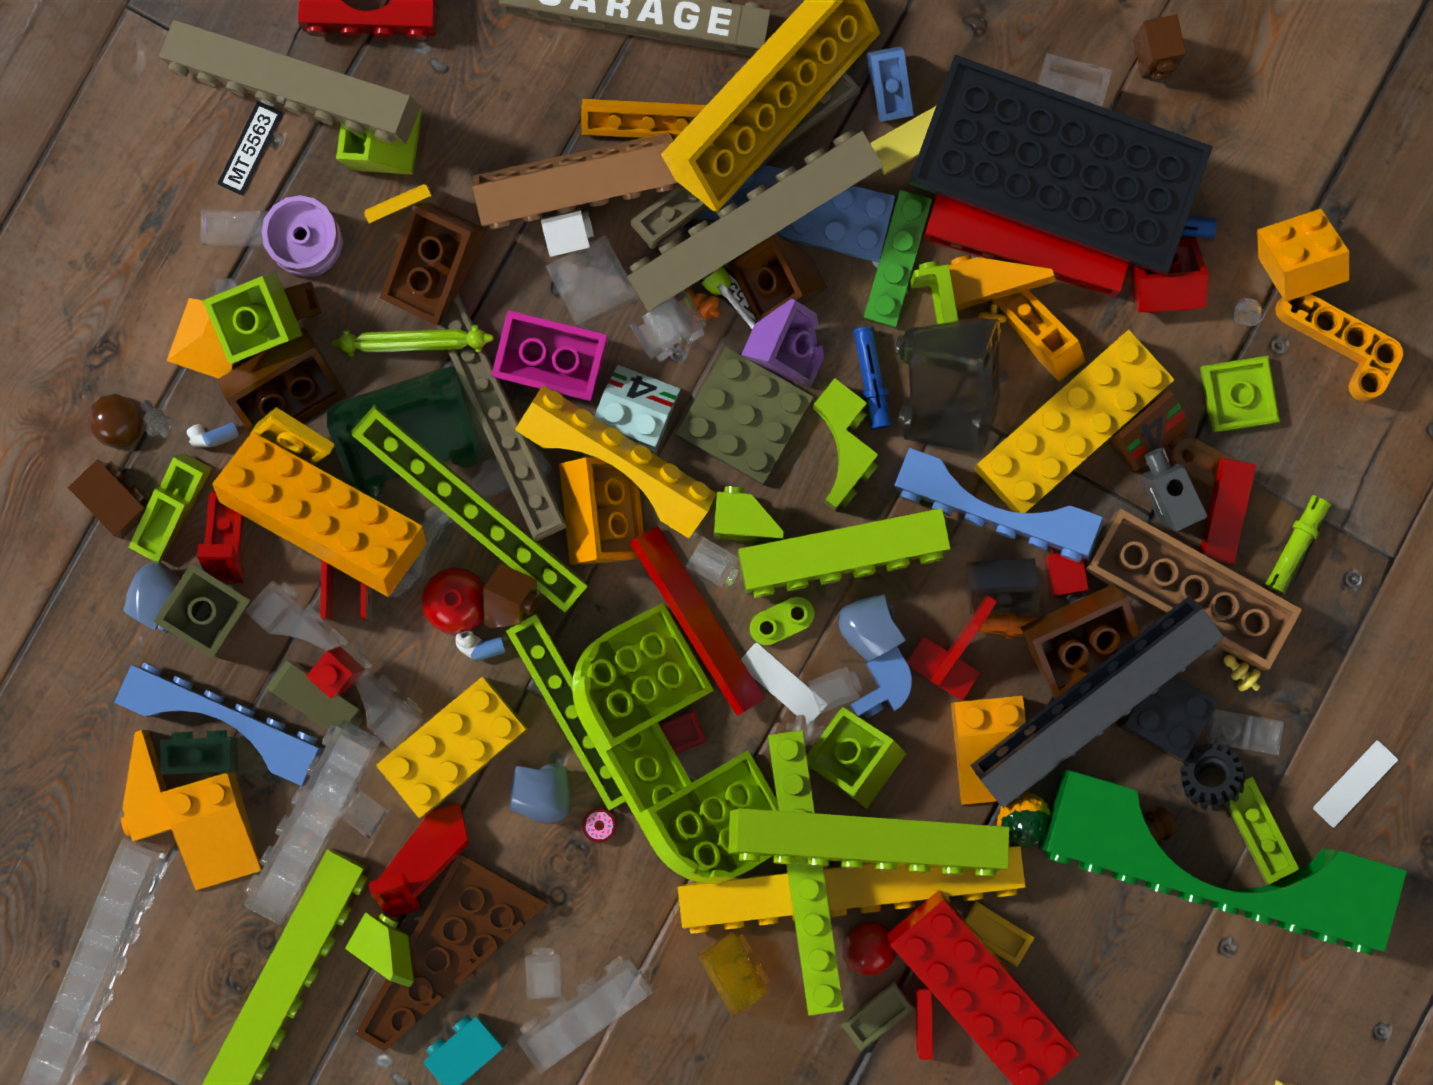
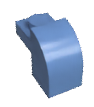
M895 647L865 664L879 688L850 704L856 716L862 713L866 719L884 709L881 703L885 700L891 710L895 711L908 698L912 686L911 672L898 647Z

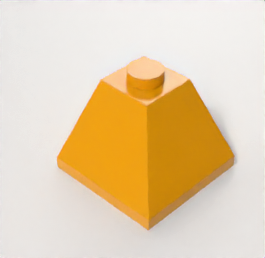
M189 298L167 362L219 379L236 369L239 361L229 365L203 301Z

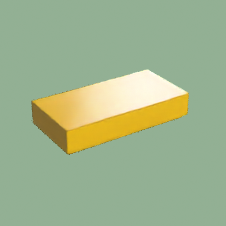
M974 901L964 918L995 954L1018 967L1035 938L977 901Z

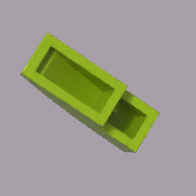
M183 452L174 456L160 487L154 490L128 548L152 561L161 562L191 512L212 468Z

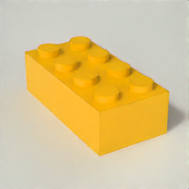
M481 677L377 763L376 766L418 818H423L529 729L487 678Z

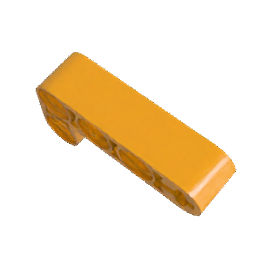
M1312 294L1286 302L1282 297L1279 299L1275 307L1279 320L1359 363L1349 382V392L1353 398L1366 402L1383 394L1403 357V348L1397 340ZM1293 300L1297 302L1296 309L1298 311L1296 313L1291 311L1292 305L1290 303ZM1312 309L1313 312L1309 315L1307 312ZM1319 315L1326 316L1331 324L1330 330L1326 331L1319 327L1317 324ZM1349 331L1355 332L1360 337L1359 347L1352 346L1348 342L1347 334ZM1378 348H1385L1389 352V363L1379 360L1377 356ZM1363 377H1369L1373 381L1375 388L1372 393L1363 389L1361 384Z

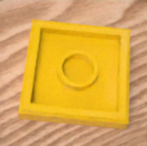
M423 184L366 209L364 214L368 223H373L432 197L428 185Z
M277 407L261 419L252 430L257 435L312 465H315L329 455L335 443Z

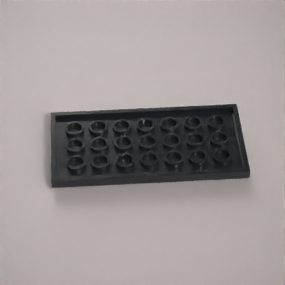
M955 55L908 184L1166 276L1170 270L1213 146Z

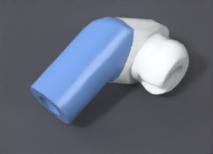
M233 422L205 432V428L201 424H196L187 429V435L190 438L189 443L195 448L217 447L239 437Z
M471 630L456 635V646L459 651L475 661L506 653L502 637L483 641L474 635Z

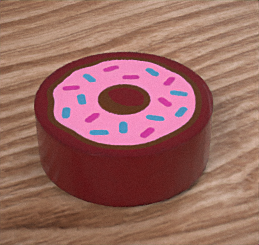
M593 809L583 819V832L593 842H606L616 832V818L607 809Z

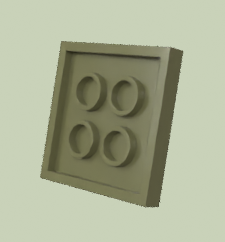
M725 347L675 435L764 485L814 396Z

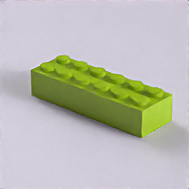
M940 508L738 549V557L746 594L753 592L754 598L773 595L775 592L774 588L786 586L787 592L807 588L808 581L820 579L821 585L841 581L842 574L853 572L854 578L873 575L877 567L886 566L888 572L907 568L910 565L909 561L920 559L921 565L941 561L940 559L944 558L943 554L951 548L943 510Z

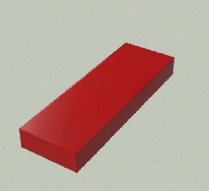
M1220 457L1200 553L1214 561L1235 563L1256 468L1254 463Z

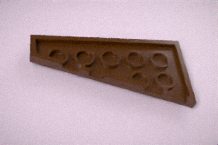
M460 853L453 861L409 938L414 982L411 987H407L386 979L355 1035L385 1052L548 903Z

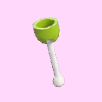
M723 266L718 268L701 283L711 294L724 295L750 328L753 329L756 323L729 291L731 278Z

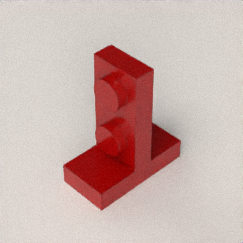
M210 492L205 543L198 544L197 558L203 570L222 583H244L245 570L240 562L244 516L220 503L216 492Z

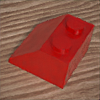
M1196 237L1180 238L1170 270L1166 276L1130 264L1132 294L1138 313H1157L1170 310L1189 311L1197 308H1206L1209 273Z

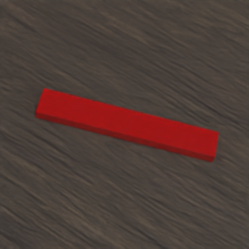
M657 526L630 541L629 543L735 714L738 716L766 699L660 528Z

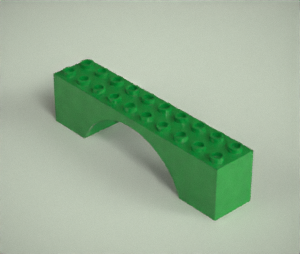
M1060 770L1050 805L1051 821L1049 822L1046 836L1040 840L1038 849L1047 851L1045 858L1070 865L1071 859L1080 861L1078 868L1103 875L1104 870L1108 869L1113 871L1111 878L1137 885L1138 879L1145 880L1144 888L1170 895L1172 889L1179 891L1178 898L1204 905L1205 899L1212 900L1210 907L1234 915H1238L1239 909L1245 910L1243 917L1271 925L1272 920L1276 919L1278 920L1276 927L1301 935H1305L1306 929L1311 930L1309 937L1339 945L1340 939H1343V947L1368 955H1372L1374 949L1385 952L1407 873L1406 870L1343 851L1322 848L1314 859L1302 869L1278 882L1247 889L1212 886L1181 869L1159 847L1143 818L1137 790L1070 770Z

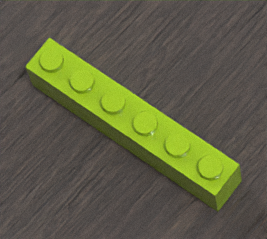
M534 614L506 632L610 811L626 800L578 717L572 693L573 675L540 617Z

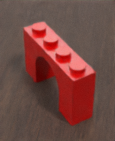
M299 0L298 23L304 32L316 37L326 36L327 32H335L349 38L360 37L361 33L374 34V37L381 39H391L396 34L407 35L408 38L414 40L427 39V36H436L437 0H391L384 7L372 11L354 9L342 0Z

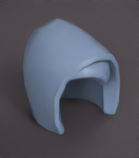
M154 561L142 566L137 570L130 583L123 611L153 630L158 628L165 633H169L168 630L159 626L153 620L180 581V577L162 562Z
M886 594L856 601L844 606L840 610L838 625L841 635L850 647L856 650L867 662L878 658L905 641L904 636L893 620L895 617L894 605L888 601Z
M547 764L541 769L514 767L509 804L510 811L544 824L557 823L569 816L571 811V791L567 767H558L556 764Z

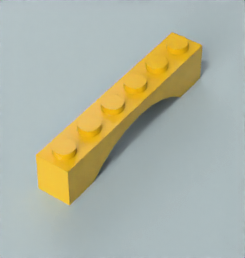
M544 385L540 388L515 431L543 448L579 451L597 457L616 467L644 492L653 505L660 521L687 538H690L708 513L717 494L704 483L691 478L680 471L675 465L667 463L651 453L648 448L635 443L621 434L616 428L608 426L592 416L587 410L579 408L563 398L560 393Z

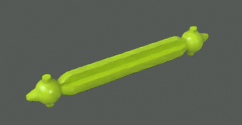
M472 325V330L468 333L461 329L364 332L357 337L350 333L349 329H345L339 339L332 341V346L340 348L343 352L347 353L348 357L354 356L356 349L363 352L462 349L469 345L475 348L476 352H481L482 347L486 343L494 340V336L479 329L478 325Z

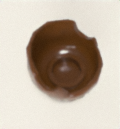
M118 394L102 396L91 405L88 411L89 428L96 439L103 445L119 449L130 446L139 438L143 427V419L137 407L129 398Z

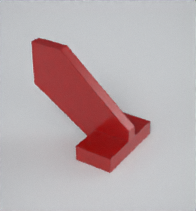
M989 596L984 597L948 651L922 636L906 661L908 667L963 701L981 673L960 660L959 657L978 632L997 601Z
M460 803L430 811L378 880L369 882L371 896L385 914L397 917L421 910L419 894L470 844Z

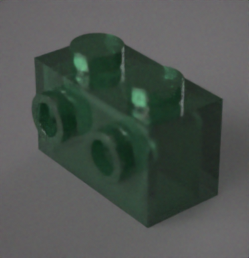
M227 730L206 731V738H193V732L172 733V739L160 740L161 775L238 771L237 737H227Z

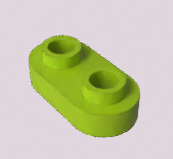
M793 597L753 617L750 623L751 637L755 642L764 646L773 645L807 629L814 620V608L807 599L802 597ZM796 607L801 608L804 612V617L801 620L793 619L791 616L792 609ZM763 622H770L773 625V632L771 634L765 635L761 632L760 625Z

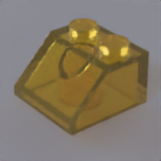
M734 930L697 952L698 959L732 1017H735L766 995L768 989L765 984L770 982L761 964L754 967L748 954L753 952L745 936L743 934L736 936Z

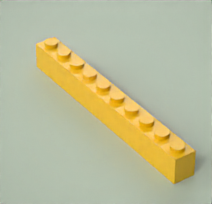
M1017 845L1009 846L1008 869L996 871V877L975 876V870L963 869V875L942 874V868L930 867L929 873L909 872V865H896V870L892 871L876 870L875 863H863V868H843L841 866L823 868L830 917L847 915V909L860 907L861 913L881 911V905L894 903L895 909L915 907V901L929 899L938 890L948 901L950 896L959 895L963 896V901L984 899V892L996 891L997 897L1018 895V888H1026L1021 847ZM787 872L733 878L716 884L698 882L677 886L682 928H690V933L711 931L710 925L723 923L724 929L745 927L744 921L757 919L758 925L779 923L778 917L792 915V921H794Z

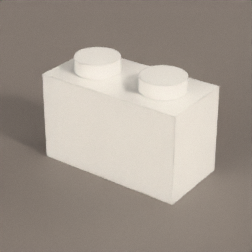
M576 205V210L570 213L556 214V210L542 213L541 224L550 257L590 248L588 238L594 237L588 211L581 212L580 205Z

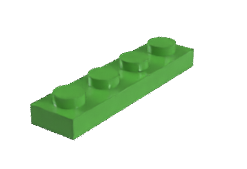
M900 190L863 320L893 329L896 328L932 199Z

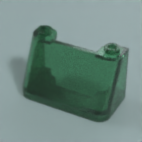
M455 367L441 368L343 400L332 405L327 410V428L332 442L335 443L334 447L348 484L373 499L383 493L382 489L386 487L387 480L400 476L352 436V430L374 405L443 462L451 460L452 464L460 465L461 468H467L477 464L479 459L484 458V452Z

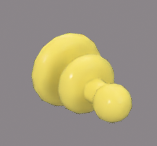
M1226 655L1224 657L1223 663L1225 666L1231 667L1233 670L1231 678L1233 680L1241 679L1237 685L1239 691H1246L1250 687L1257 691L1260 688L1256 683L1261 675L1259 669L1255 668L1248 672L1249 664L1247 662L1238 664L1233 655Z

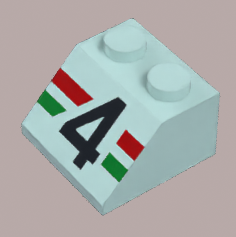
M617 365L604 390L594 417L608 426L616 428L621 434L635 443L657 452L681 389Z

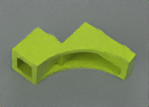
M836 378L833 379L813 405V410L822 417L830 428L838 451L836 481L824 502L834 511L839 505L846 508L858 493L853 489L860 478L866 482L878 467L874 463L878 454L847 431L849 427L856 430L867 416L863 412L867 402Z

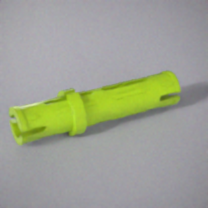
M1315 495L1310 497V501L1300 520H1296L1292 526L1294 531L1272 573L1264 585L1275 592L1278 590L1280 594H1285L1313 539L1318 538L1320 534L1318 528L1329 508H1331V503L1323 498L1318 499Z

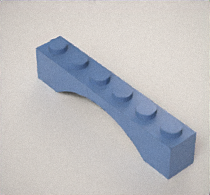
M912 448L908 449L894 485L899 492H902L900 497L915 504H919L920 500H924L933 504V510L942 508L945 515L951 516L952 511L965 515L964 521L972 525L983 527L984 523L997 527L996 533L1011 539H1015L1016 535L1023 536L1029 539L1028 544L1045 551L1048 550L1049 546L1062 551L1060 556L1080 563L1081 558L1090 560L1104 523L1103 517L1073 506L1041 513H1016L995 508L978 500L963 489L948 472L941 459Z
M144 662L142 667L130 666L114 703L145 717H154L169 712L189 711L220 719L236 728L251 741L263 757L271 773L300 786H307L324 749L316 745L318 738L299 731L297 736L285 731L286 724L270 717L267 718L266 722L254 717L255 710L238 703L235 708L223 703L225 697L207 689L204 695L192 690L194 683L178 676H174L173 681L160 676L163 671L162 669Z

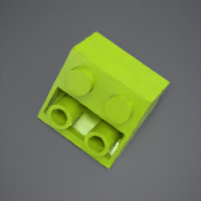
M420 108L406 144L395 140L392 145L374 138V133L364 131L363 135L356 134L343 127L344 124L341 123L336 159L350 171L413 174L422 109Z

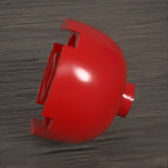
M452 567L439 571L429 579L423 589L421 604L424 616L434 628L445 634L457 635L458 633L475 630L484 621V582L479 576L468 569Z

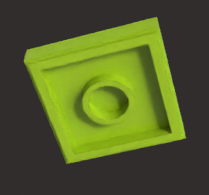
M1269 356L1203 365L1200 367L1211 433L1280 422Z

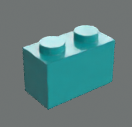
M480 1013L473 1019L467 1014L452 1027L456 1033L450 1039L445 1041L440 1037L426 1050L430 1056L423 1063L441 1085H461L506 1045Z

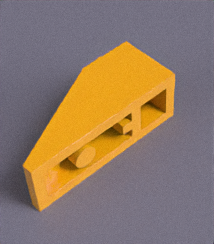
M970 255L951 260L952 265H949L955 304L958 311L1056 282L1053 270L1049 268L980 257L971 259Z
M1029 290L992 301L994 305H998V311L1007 317L1006 321L1038 361L1059 382L1086 362L1079 340Z
M149 730L136 731L134 734L122 807L124 816L121 817L122 828L126 836H131L132 841H139L172 830L161 792L168 789Z

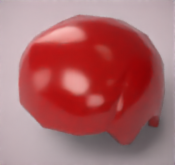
M864 922L857 925L844 938L842 944L843 959L849 969L861 976L877 975L885 971L896 957V951L890 946L887 937L890 929L878 922Z

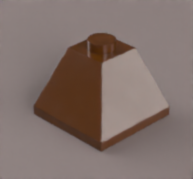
M777 234L770 236L729 265L757 322L790 299L804 304L827 289L813 258Z

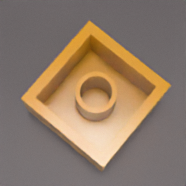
M1322 209L1257 229L1258 259L1285 302L1349 281V250Z

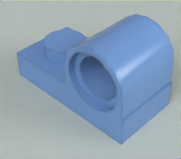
M900 46L868 52V69L871 82L874 85L879 120L883 122L914 116L904 49Z

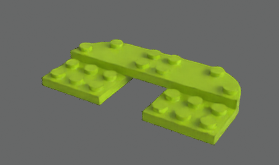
M662 602L606 632L584 650L573 674V701L584 729L659 858L674 872L691 881L706 884L721 883L753 869L771 857L760 856V862L739 861V854H728L730 811L738 808L778 811L777 799L749 750L694 782H691L658 722L714 690L665 604Z

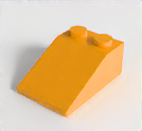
M1023 696L951 703L961 805L997 802L970 765L1026 722Z
M227 772L161 792L170 827L195 890L263 871L235 772Z

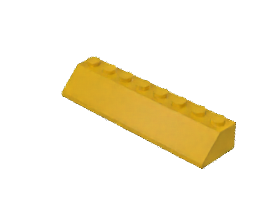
M804 0L661 153L675 180L711 210L718 212L879 36L880 30L865 0Z

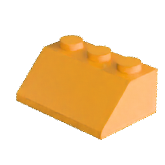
M585 457L560 463L559 469L570 565L639 559L629 543L644 533L639 487L616 467L597 457Z

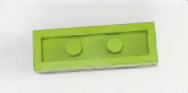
M1253 776L1245 778L1243 793L1239 792V799L1236 803L1232 799L1230 800L1228 810L1265 883L1271 884L1299 870V867Z

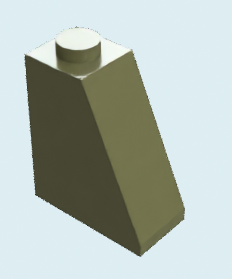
M286 660L266 689L336 736L344 737L346 733L351 736L363 720L359 717L363 709L344 695L330 699L306 677L309 673L307 668L298 662Z

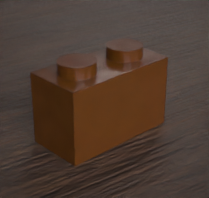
M1177 14L1144 21L1133 39L1141 78L1151 76L1152 80H1161L1170 77L1186 55Z
M97 459L68 489L113 536L123 539L140 523L147 507L145 503L148 501V498L135 485L130 489L121 480L125 474L112 461L106 464Z

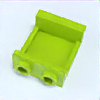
M939 261L920 264L919 269L915 270L912 275L910 286L911 289L926 286L931 288L939 335L926 337L921 347L923 361L956 356L963 343L949 264L940 266Z

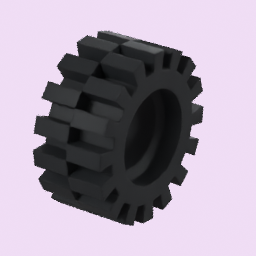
M1212 743V749H1207V745L1202 744L1200 745L1201 751L1199 752L1196 748H1193L1190 751L1191 757L1187 756L1186 760L1183 761L1184 766H1181L1180 769L1182 786L1186 797L1190 796L1191 803L1195 806L1199 802L1201 809L1207 810L1208 805H1212L1213 811H1217L1220 804H1223L1226 809L1230 807L1231 799L1236 803L1239 799V792L1243 793L1245 777L1242 762L1239 761L1235 751L1231 754L1230 748L1225 745L1221 750L1218 743ZM1208 767H1219L1226 773V779L1217 787H1207L1199 780L1201 772Z

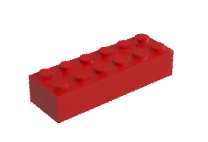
M940 890L887 934L890 946L1013 1085H1044L1079 1055L1069 1037Z

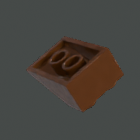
M432 203L412 205L380 299L437 326L440 325L477 259L487 229Z

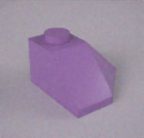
M790 299L754 325L741 355L766 370L811 388L824 359L823 347L817 343L815 328L819 327L817 313L800 302Z

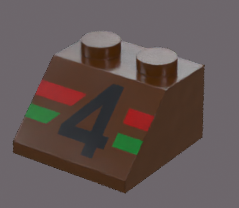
M1169 389L1113 436L1108 443L1133 472L1141 467L1147 471L1150 468L1145 459V454L1158 448H1164L1166 445L1173 449L1187 437L1183 431L1190 426V423L1175 395Z

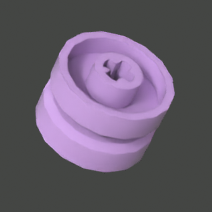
M302 195L284 198L273 205L264 218L261 231L264 247L278 266L289 274L303 278L319 276L331 269L340 257L343 246L341 228L328 208L315 198ZM301 234L306 236L303 240L298 239Z

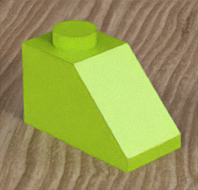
M365 912L345 949L389 981L411 987L414 981L408 935L397 928L399 922L393 917L382 912L379 917Z

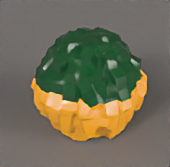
M1024 792L1018 800L1010 802L1004 808L1001 806L997 818V826L1009 827V840L1017 846H1035L1039 840L1044 839L1052 813L1048 804L1037 794Z

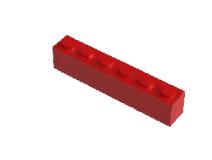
M936 195L923 237L924 241L981 258L1049 268L1053 270L1055 280L1111 297H1116L1120 293L1129 264L1128 262Z

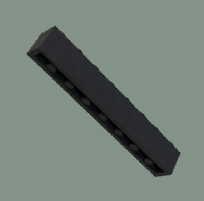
M1189 595L970 766L989 792L1004 808L1010 802L1018 800L1036 782L1045 779L1063 761L1074 757L1078 750L1089 741L1101 736L1106 728L1116 720L1128 715L1138 703L1158 692L1161 686L1173 676L1184 672L1195 659L1211 651L1224 636L1204 609Z

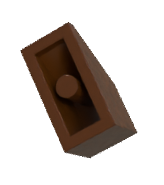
M501 563L483 588L484 626L497 628L519 625L526 614L531 615L539 602L537 580Z

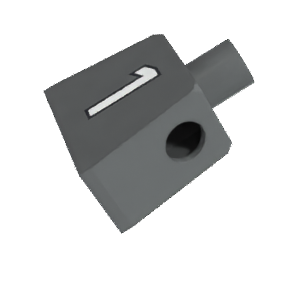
M1158 448L1145 454L1150 471L1143 473L1141 479L1158 523L1177 532L1207 518V514L1184 466L1173 461L1169 462L1164 448Z

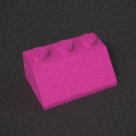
M508 310L491 377L539 389L544 385L560 394L591 401L602 371L609 337L606 334Z

